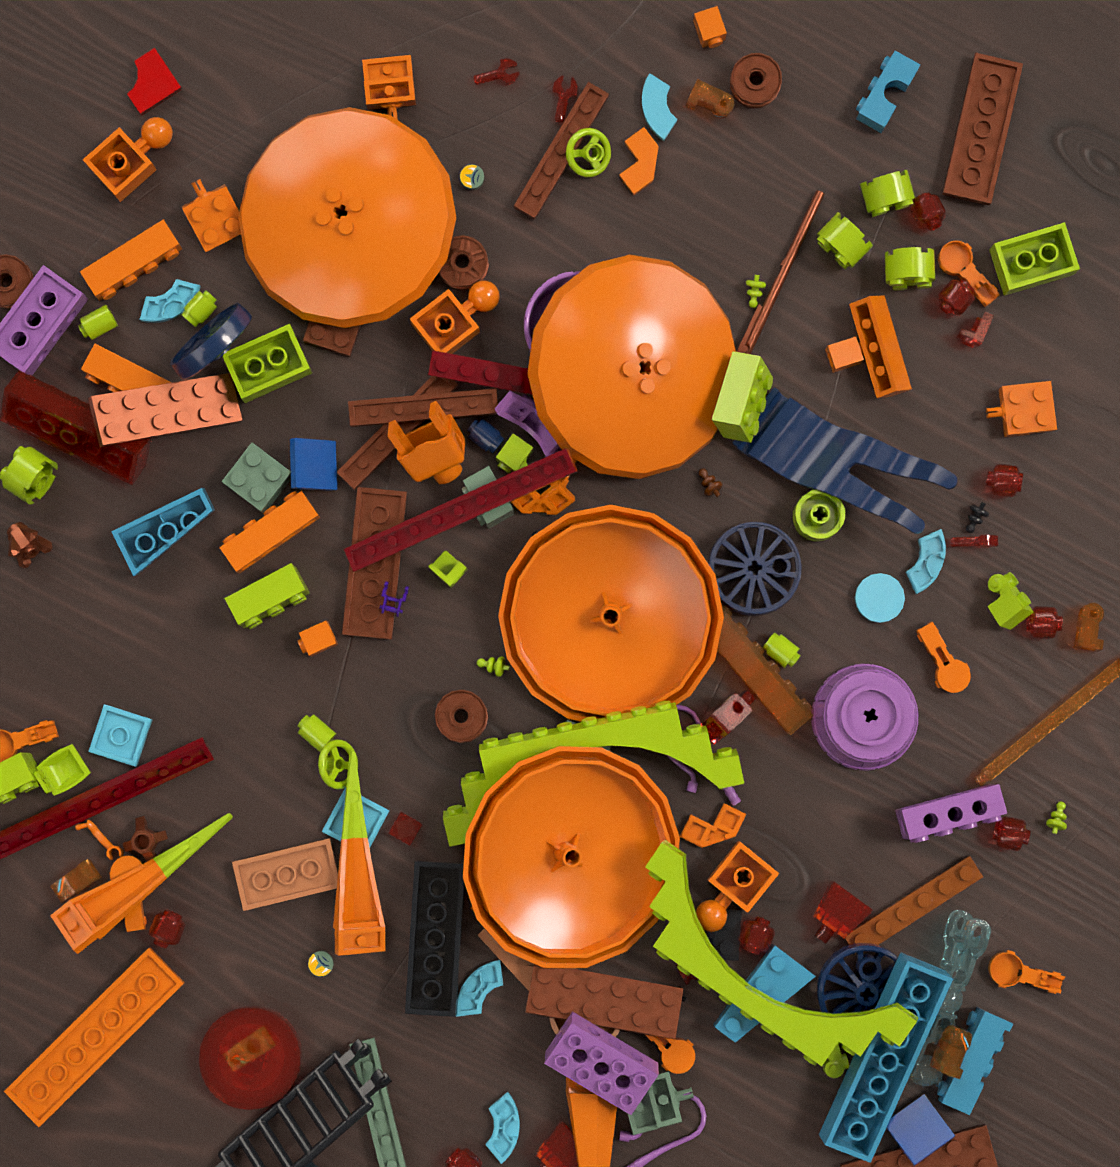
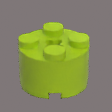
M904 170L901 174L898 171L874 178L873 182L868 183V185L866 181L860 184L867 212L871 213L872 217L890 211L889 208L895 206L896 210L909 207L915 199L908 170Z
M839 212L817 233V244L827 253L831 250L835 254V261L845 270L848 266L853 268L873 247L870 241L865 244V241L862 239L865 235L846 217L841 220Z
M921 247L894 249L893 255H890L888 251L885 252L886 284L892 286L893 290L898 291L906 290L907 286L917 285L919 289L931 288L932 282L935 281L934 250L928 248V253L921 252Z
M19 446L14 452V459L9 466L4 467L0 472V480H2L4 489L31 505L34 503L32 500L35 497L41 499L49 490L56 477L52 474L53 468L57 470L58 465L32 447L24 448Z
M812 490L802 496L793 510V523L798 534L811 541H824L831 538L840 530L845 520V508L841 500L817 490ZM817 510H820V514L825 516L820 521H817V517H813Z

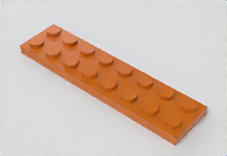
M149 947L4 1092L38 1127H41L185 982Z

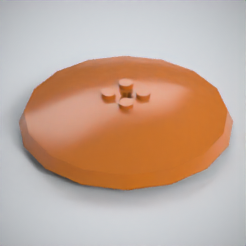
M351 107L309 115L272 139L247 175L238 216L245 260L267 295L303 320L341 328L387 320L422 297L448 259L457 218L449 174L428 141L391 115ZM343 211H346V212H347L346 217H345V216H341V217H340V214H341Z
M629 254L588 265L555 291L533 331L528 378L537 415L561 450L568 448L574 459L599 474L641 479L679 468L712 441L718 431L712 421V417L732 352H736L729 319L704 283L670 261Z
M606 505L567 513L530 537L506 573L498 618L507 659L531 695L567 719L582 722L584 718H604L608 713L620 711L621 714L631 712L632 708L638 706H645L646 708L655 707V704L661 701L675 702L677 705L690 697L715 661L724 615L716 575L689 536L654 513ZM612 609L617 612L615 619H612L611 616L606 617L605 614L608 610Z
M558 746L517 762L485 792L466 832L463 880L476 919L505 951L543 968H588L626 952L658 922L659 918L652 913L653 909L649 906L665 884V881L659 882L648 874L650 870L645 868V866L663 841L667 840L679 849L680 837L667 797L639 765L602 747Z

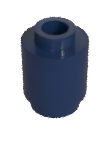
M483 418L480 422L475 419L467 430L470 433L468 439L485 452L489 451L492 454L505 439L500 435V431Z

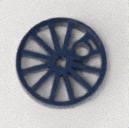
M234 303L224 309L193 335L176 353L170 362L173 370L181 379H187L199 373L213 361L218 360L245 331L252 319V315L239 303Z
M746 522L728 529L713 545L707 562L713 572L714 565L740 570L716 580L717 585L744 576L728 597L722 593L719 586L718 590L721 603L736 613L747 616H762L783 607L795 594L801 579V558L794 542L781 529L763 522ZM758 528L754 556L744 529ZM764 530L778 536L776 540L760 557ZM738 532L746 557L726 541V538ZM782 540L791 550L788 554L776 555L770 560L765 561ZM721 545L725 547L741 563L717 559L716 554ZM794 558L795 572H790L791 564L789 559ZM780 560L784 562L786 568L783 573H777L773 570L772 564L774 561ZM752 563H755V566L761 569L756 575H753L752 571H748ZM768 575L775 579L783 577L794 579L789 592ZM749 580L745 607L733 603L731 600ZM763 581L780 593L783 599L771 605ZM755 582L761 593L765 608L751 609Z
M855 943L836 951L824 963L817 980V1000L821 1012L842 1013L850 1006H853L851 1012H860L862 1008L863 1012L868 1011L871 1005L876 1008V1001H879L886 983H881L890 976L898 956L890 950L872 943ZM864 951L876 952L874 956L871 954L863 955ZM856 953V969L859 973V978L844 961V957ZM883 956H887L894 962L882 971L880 962ZM839 962L854 982L829 972ZM866 962H874V967L871 971L867 973L862 971L863 965ZM826 980L848 988L824 992ZM868 988L870 992H866L865 996H862L860 992H865V989ZM847 997L831 1011L827 1010L826 1000Z

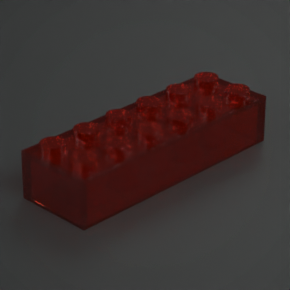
M20 370L4 388L0 421L130 485L134 484L146 467L152 438L100 447L89 404Z

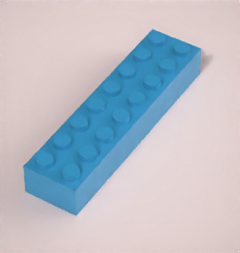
M900 952L876 1008L898 1002L915 1014L918 1020L900 1047L896 1044L892 1046L886 1043L880 1037L882 1034L877 1032L861 1057L858 1054L854 1055L820 1130L819 1136L824 1145L871 1163L953 981V978L946 970Z

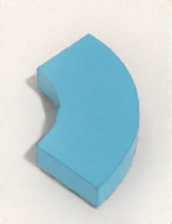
M649 74L642 92L643 113L653 133L665 141L677 122V118L671 114L667 106V94L670 86Z
M176 279L172 288L165 294L157 297L146 296L140 321L160 323L178 317L185 310L184 306L200 291L201 286Z
M942 529L918 539L920 548L918 560L912 568L906 571L915 594L929 587L937 578L943 566L946 545Z
M500 960L482 965L466 979L458 995L456 1017L482 1013V1003L486 995L494 988L503 985Z
M506 1092L489 1107L494 1120V1130L485 1145L501 1164L512 1153L517 1143L520 1128L518 1109L509 1092Z

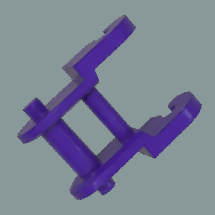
M385 581L382 591V597L385 598L383 605H380L379 608L382 609V614L384 611L396 613V617H399V614L403 613L401 606L402 602H406L409 586L405 587L403 598L397 599L386 595L389 582ZM387 600L398 602V608L387 606Z

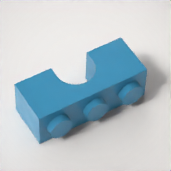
M894 51L891 57L886 56L880 66V69L883 70L879 78L874 76L868 87L871 93L867 99L862 97L856 108L859 111L856 119L882 133L896 108L895 105L887 101L884 96V90L896 87L906 92L920 64L897 51Z

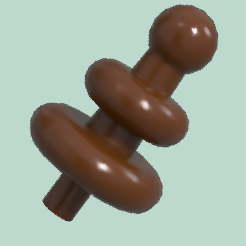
M700 469L698 474L704 479L701 485L707 487L704 494L706 496L715 494L716 497H719L721 495L719 490L722 488L723 483L721 481L715 482L716 477L714 475L708 476L706 469Z

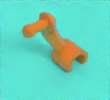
M91 820L75 826L78 831L88 827L93 836L107 849V857L110 860L113 859L111 852L114 848L119 851L120 857L123 856V849L118 845L114 846Z

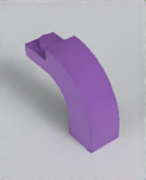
M509 391L495 407L496 413L519 425L532 435L539 443L546 457L561 451L559 445L539 419L534 399L525 394L521 397Z

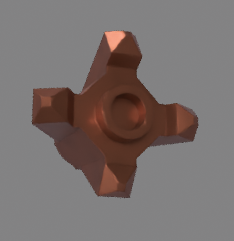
M17 522L7 530L9 540L8 556L17 558L18 564L22 568H28L31 564V558L37 556L39 551L48 553L52 550L51 541L38 535V531L29 528L23 522Z
M145 816L135 818L136 832L130 841L122 843L124 851L135 850L142 854L146 861H149L156 857L154 850L160 841L168 839L165 830L156 833L148 829Z

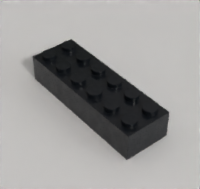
M415 861L405 1014L456 1017L465 889L463 880L464 863Z

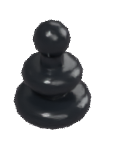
M981 502L979 507L976 505L970 506V510L974 512V515H968V519L971 520L970 524L966 526L968 533L975 531L976 524L983 523V520L980 518L981 516H989V512L984 510L986 503Z

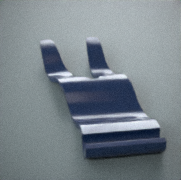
M775 387L765 398V410L762 413L760 412L758 419L759 430L756 435H753L752 442L733 441V445L743 454L760 461L782 477L803 487L829 494L866 512L895 522L914 534H919L925 529L924 521L908 508L889 499L851 475L850 468L855 464H860L892 475L930 482L948 490L955 488L958 483L957 477L940 465L907 454L870 436L833 425L792 398H786Z

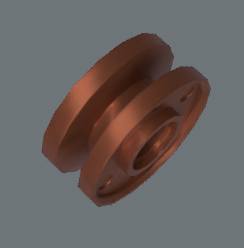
M751 53L743 56L735 64L730 77V89L734 98L741 105L748 108H762L769 105L777 97L782 84V72L778 63L770 56L762 53ZM757 76L761 78L762 83L760 85H753L749 79Z
M465 235L454 236L451 240L448 259L439 271V274L443 281L452 288L459 290L470 289L473 284L483 281L487 276L489 268L487 252L482 244L473 237ZM467 258L469 260L467 267L459 268L456 266L458 259Z
M7 254L0 255V307L11 309L30 284L34 275L22 260ZM11 276L12 284L8 287H2V280L5 277Z
M456 690L443 696L437 704L435 719L437 727L444 736L451 741L464 743L471 742L482 734L487 725L488 714L487 708L480 697L470 691ZM462 709L468 712L467 721L464 723L456 722V712Z

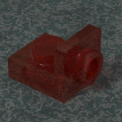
M984 312L981 318L976 317L971 330L975 333L961 329L957 338L962 339L961 343L966 346L975 347L976 345L979 347L983 343L994 315Z

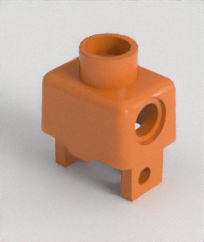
M437 401L430 403L429 418L432 422L405 434L396 420L389 422L388 437L397 449V460L415 482H421L433 476L438 484H447L460 475L462 472L461 463L464 461L465 438L451 414L446 415Z

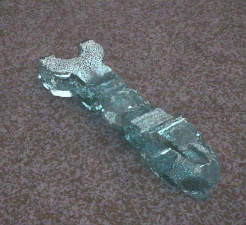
M955 910L948 918L944 930L945 950L939 967L946 970L951 977L956 970L957 974L953 978L909 1076L915 1084L923 1087L933 1084L939 1087L942 1083L943 1073L949 1068L956 1050L952 1040L955 1030V1019H957L958 1015L954 1013L963 1004V994L961 991H966L964 987L970 981L976 960L985 952L991 935V927L986 921L978 918L973 919L964 910ZM963 917L964 923L960 930L957 927V921ZM981 926V933L977 937H973L975 929ZM942 1019L941 1024L937 1026L939 1020ZM928 1043L938 1044L935 1058L930 1055H923Z

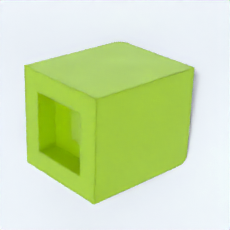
M444 551L433 564L431 563L428 566L450 588L468 570L467 567L460 561H457L447 551Z

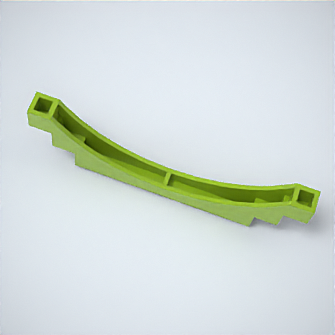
M670 701L658 702L655 704V707L646 708L645 706L634 707L631 709V712L623 714L620 711L611 712L606 717L599 719L587 717L582 719L581 723L576 724L564 722L558 724L557 728L547 730V727H540L534 729L533 733L525 735L517 732L508 735L506 739L489 738L484 740L483 744H479V753L484 773L480 774L479 771L467 773L465 777L461 778V787L466 806L454 805L448 807L447 811H443V821L449 846L465 843L466 832L485 792L517 762L558 746L639 747L666 754L693 767L719 789L744 784L737 750L731 747L718 749L717 753L712 754L706 725L693 724L687 726L686 730H682L676 703H670Z
M665 840L660 844L645 868L650 870L648 874L659 882L665 881V884L649 906L653 909L652 913L662 921L666 919L670 921L653 945L657 949L656 953L667 961L671 959L678 964L677 968L684 974H692L699 979L698 983L705 989H713L720 994L719 998L728 1005L735 1004L741 1009L740 1013L749 1020L756 1019L762 1024L761 1028L771 1035L775 1033L780 1036L785 1046L792 1050L798 1049L804 1054V1059L813 1065L818 1063L822 1066L838 1042L843 1044L842 1048L853 1056L858 1054L861 1057L877 1032L882 1034L880 1037L886 1043L892 1046L896 1044L900 1047L916 1024L918 1017L898 1002L864 1012L833 1014L804 1010L778 1001L756 989L728 966L710 943L698 920L689 891L686 854Z

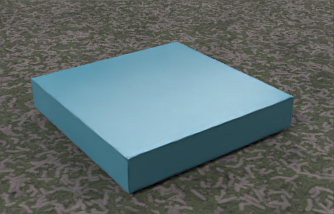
M104 704L88 752L137 767L153 719Z
M346 788L322 832L340 842ZM361 795L370 848L390 810Z

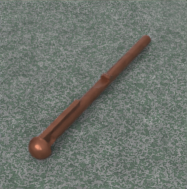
M816 190L788 253L780 264L782 269L776 277L763 306L758 305L737 352L752 353L825 195L823 192Z

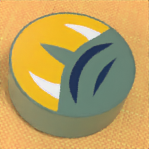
M473 164L465 166L460 172L462 186L467 190L479 189L484 183L483 170Z
M326 951L315 952L308 961L310 972L319 977L329 974L334 966L332 956Z

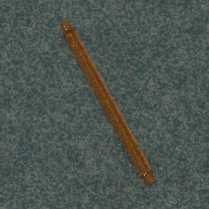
M1116 659L1109 667L983 768L981 773L974 778L981 787L986 782H991L997 775L1120 676V659Z

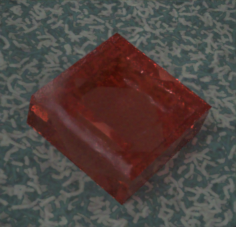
M400 812L389 834L411 846L423 824Z

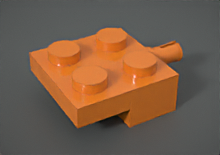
M411 55L362 60L365 98L368 110L385 109L387 110V115L392 116L393 114V117L398 120V108L416 105Z
M198 179L196 181L200 190L195 181L191 183L198 197L183 205L182 209L203 249L207 252L241 234L238 219L239 210L225 184L213 191L207 192L201 179Z
M1051 381L1002 386L999 388L1000 407L986 408L987 418L1002 417L1005 437L1024 436L1031 433L1057 430Z

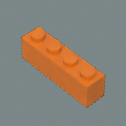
M163 219L84 268L80 273L99 301L102 299L108 300L116 295V290L123 286L129 287L133 285L140 275L144 273L150 274L159 267L158 264L164 260L170 261L176 258L182 247Z
M885 295L868 296L849 304L876 398L892 397L911 390L912 387Z
M94 344L81 368L87 374L85 377L87 380L97 385L101 381L109 385L107 390L111 392L172 383L97 344Z
M302 491L290 493L284 498L285 502L279 507L274 505L268 508L263 513V518L258 521L255 519L251 520L243 526L244 531L236 536L233 533L222 541L224 545L219 548L237 573L240 574L320 519V516Z

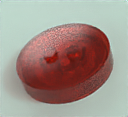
M260 1006L240 1007L220 1017L205 1034L199 1053L200 1071L206 1086L212 1094L229 1106L245 1110L264 1108L281 1099L295 1083L302 1064L301 1043L293 1026L279 1013ZM234 1055H240V1056L247 1057V1058H249V1059H251V1060H248L247 1062H245V1061H242V1060H237V1059H235V1058H241V1057H234L233 1059H232V1057H233Z

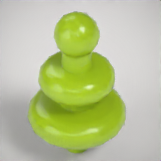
M755 275L754 280L746 281V285L752 287V289L747 291V294L751 296L749 301L751 308L757 307V297L762 296L759 288L766 287L765 282L759 281L760 275Z
M500 656L497 661L494 657H490L488 661H485L483 658L477 660L478 667H487L489 673L495 670L497 677L502 676L504 670L509 671L510 666L506 665L503 656Z
M1062 801L1057 803V811L1051 812L1053 819L1046 821V825L1053 829V834H1057L1058 830H1065L1067 828V824L1063 822L1067 818L1066 814L1063 813L1066 804Z

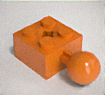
M150 118L143 124L141 137L135 143L119 127L89 153L83 161L121 202L156 171L155 166L146 157L145 153L151 148H164L170 143L173 136L171 125L163 118ZM120 162L124 165L121 168H118L117 163Z
M478 281L470 288L468 300L460 304L448 289L411 317V325L431 350L453 354L480 333L479 326L471 318V315L476 311L488 312L493 310L500 299L499 290L490 281ZM450 322V328L448 330H441L440 323L448 324Z
M737 841L707 879L721 892L715 900H706L696 909L697 918L704 931L715 932L725 925L727 921L726 909L732 901L748 913L779 875L776 870L740 841ZM746 870L748 872L746 875L748 881L738 883L739 877L737 873Z

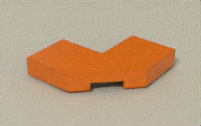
M645 127L624 141V144L636 158L637 162L619 174V177L633 196L654 180L659 146Z
M557 481L542 494L534 491L511 501V503L521 513L543 512L546 515H557L575 501V496L560 481Z
M723 803L713 825L690 814L680 837L701 848L736 837L746 814Z

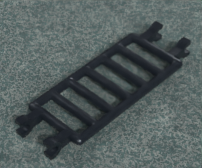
M357 1039L343 1056L339 1051H333L218 1152L221 1162L216 1167H236L230 1155L240 1146L253 1167H266L249 1141V1138L259 1129L283 1167H306L374 1107V1102L370 1097L379 1089L389 1085L392 1082L391 1078L386 1072L383 1074L378 1068L372 1074L370 1080L362 1086L350 1067L359 1059L370 1054L372 1050L367 1043L363 1044L360 1039ZM335 1063L362 1103L352 1113L349 1112L324 1074ZM315 1080L318 1081L343 1120L332 1130L305 1090ZM297 1096L323 1135V1138L313 1147L287 1108V1105ZM278 1113L304 1152V1155L294 1164L267 1123Z

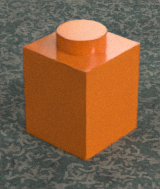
M718 6L694 13L693 22L702 48L707 46L715 48L723 44L727 32Z
M856 337L828 345L825 349L833 373L859 365L864 360L861 343L857 341Z
M327 621L299 632L301 639L297 640L303 654L307 652L311 657L338 645Z

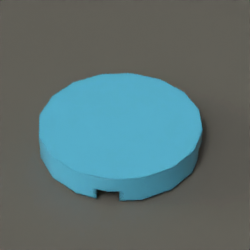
M882 573L872 574L863 579L858 585L854 597L859 613L867 620L876 623L887 622L898 616L903 609L905 601L904 590L900 583L892 576Z

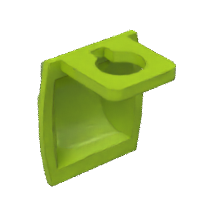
M71 744L47 757L36 767L37 771L33 774L46 794L52 792L55 796L76 786L91 772L74 745Z

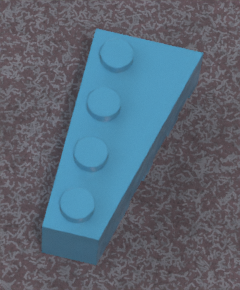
M200 488L111 532L133 576H136L215 511L205 488Z
M772 944L745 981L770 997L785 1002L816 976ZM732 1003V1005L725 1007L713 1025L732 1041L737 1042L760 1022L754 1018L749 1020L740 1013L741 1009Z
M978 1007L975 1012H970L966 1025L969 1027L966 1034H963V1040L965 1037L969 1047H967L965 1042L967 1048L965 1051L960 1036L956 1046L959 1051L956 1058H951L947 1067L949 1074L946 1082L942 1081L937 1091V1095H939L938 1100L941 1103L968 1115L971 1114L983 1089L984 1082H981L982 1077L986 1078L993 1068V1054H997L998 1051L1000 1052L1004 1045V1031L1010 1032L1013 1023Z

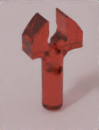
M508 58L501 59L498 69L474 75V83L478 85L501 79L505 81L506 86L514 84L520 76V72L507 74L505 71L508 68L517 67V62Z
M563 75L553 85V92L559 96L555 114V121L559 123L564 122L568 99L571 96L577 97L578 86L573 77L571 78L570 88L564 92L562 88Z
M998 536L951 537L950 545L952 547H997Z

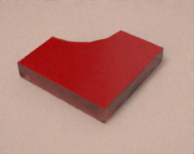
M155 48L134 61L138 69V79L134 88L127 95L141 116L182 90Z

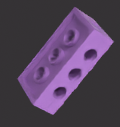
M43 265L0 323V357L31 378L88 301V298L81 291ZM56 298L52 306H47L49 299ZM41 317V322L37 326H33V321ZM22 337H26L25 344L18 346V341Z
M989 784L895 810L903 839L910 840L911 843L928 840V835L933 833L935 836L953 833L952 828L958 827L959 830L977 827V822L981 820L983 823L1002 820L1001 815L1007 814L999 784ZM975 801L979 806L976 814L972 810V805ZM950 808H953L955 812L952 820L948 818ZM927 814L931 818V823L928 827L923 822Z
M573 1011L545 1051L544 1064L632 1115L659 1075L658 1062Z

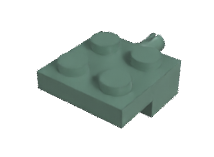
M669 1072L659 1074L632 1115L628 1114L633 1136L682 1123L679 1111L680 1101L694 1098L693 1093L684 1095L691 1093L692 1088L676 1091L672 1085Z

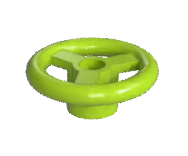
M584 128L575 132L569 139L566 147V158L570 168L576 174L583 177H594L602 173L608 166L611 158V147L606 136L594 128ZM591 135L590 141L582 149L574 150L576 142L581 137ZM590 149L592 150V155H591V157L589 156V150H590ZM574 157H583L590 162L593 169H582L577 165Z
M337 739L328 742L321 750L318 768L320 776L326 785L333 789L346 788L347 778L341 782L334 780L339 772L344 769L348 770L349 762L344 761L340 757L337 747L343 748L348 755L354 749L346 741Z

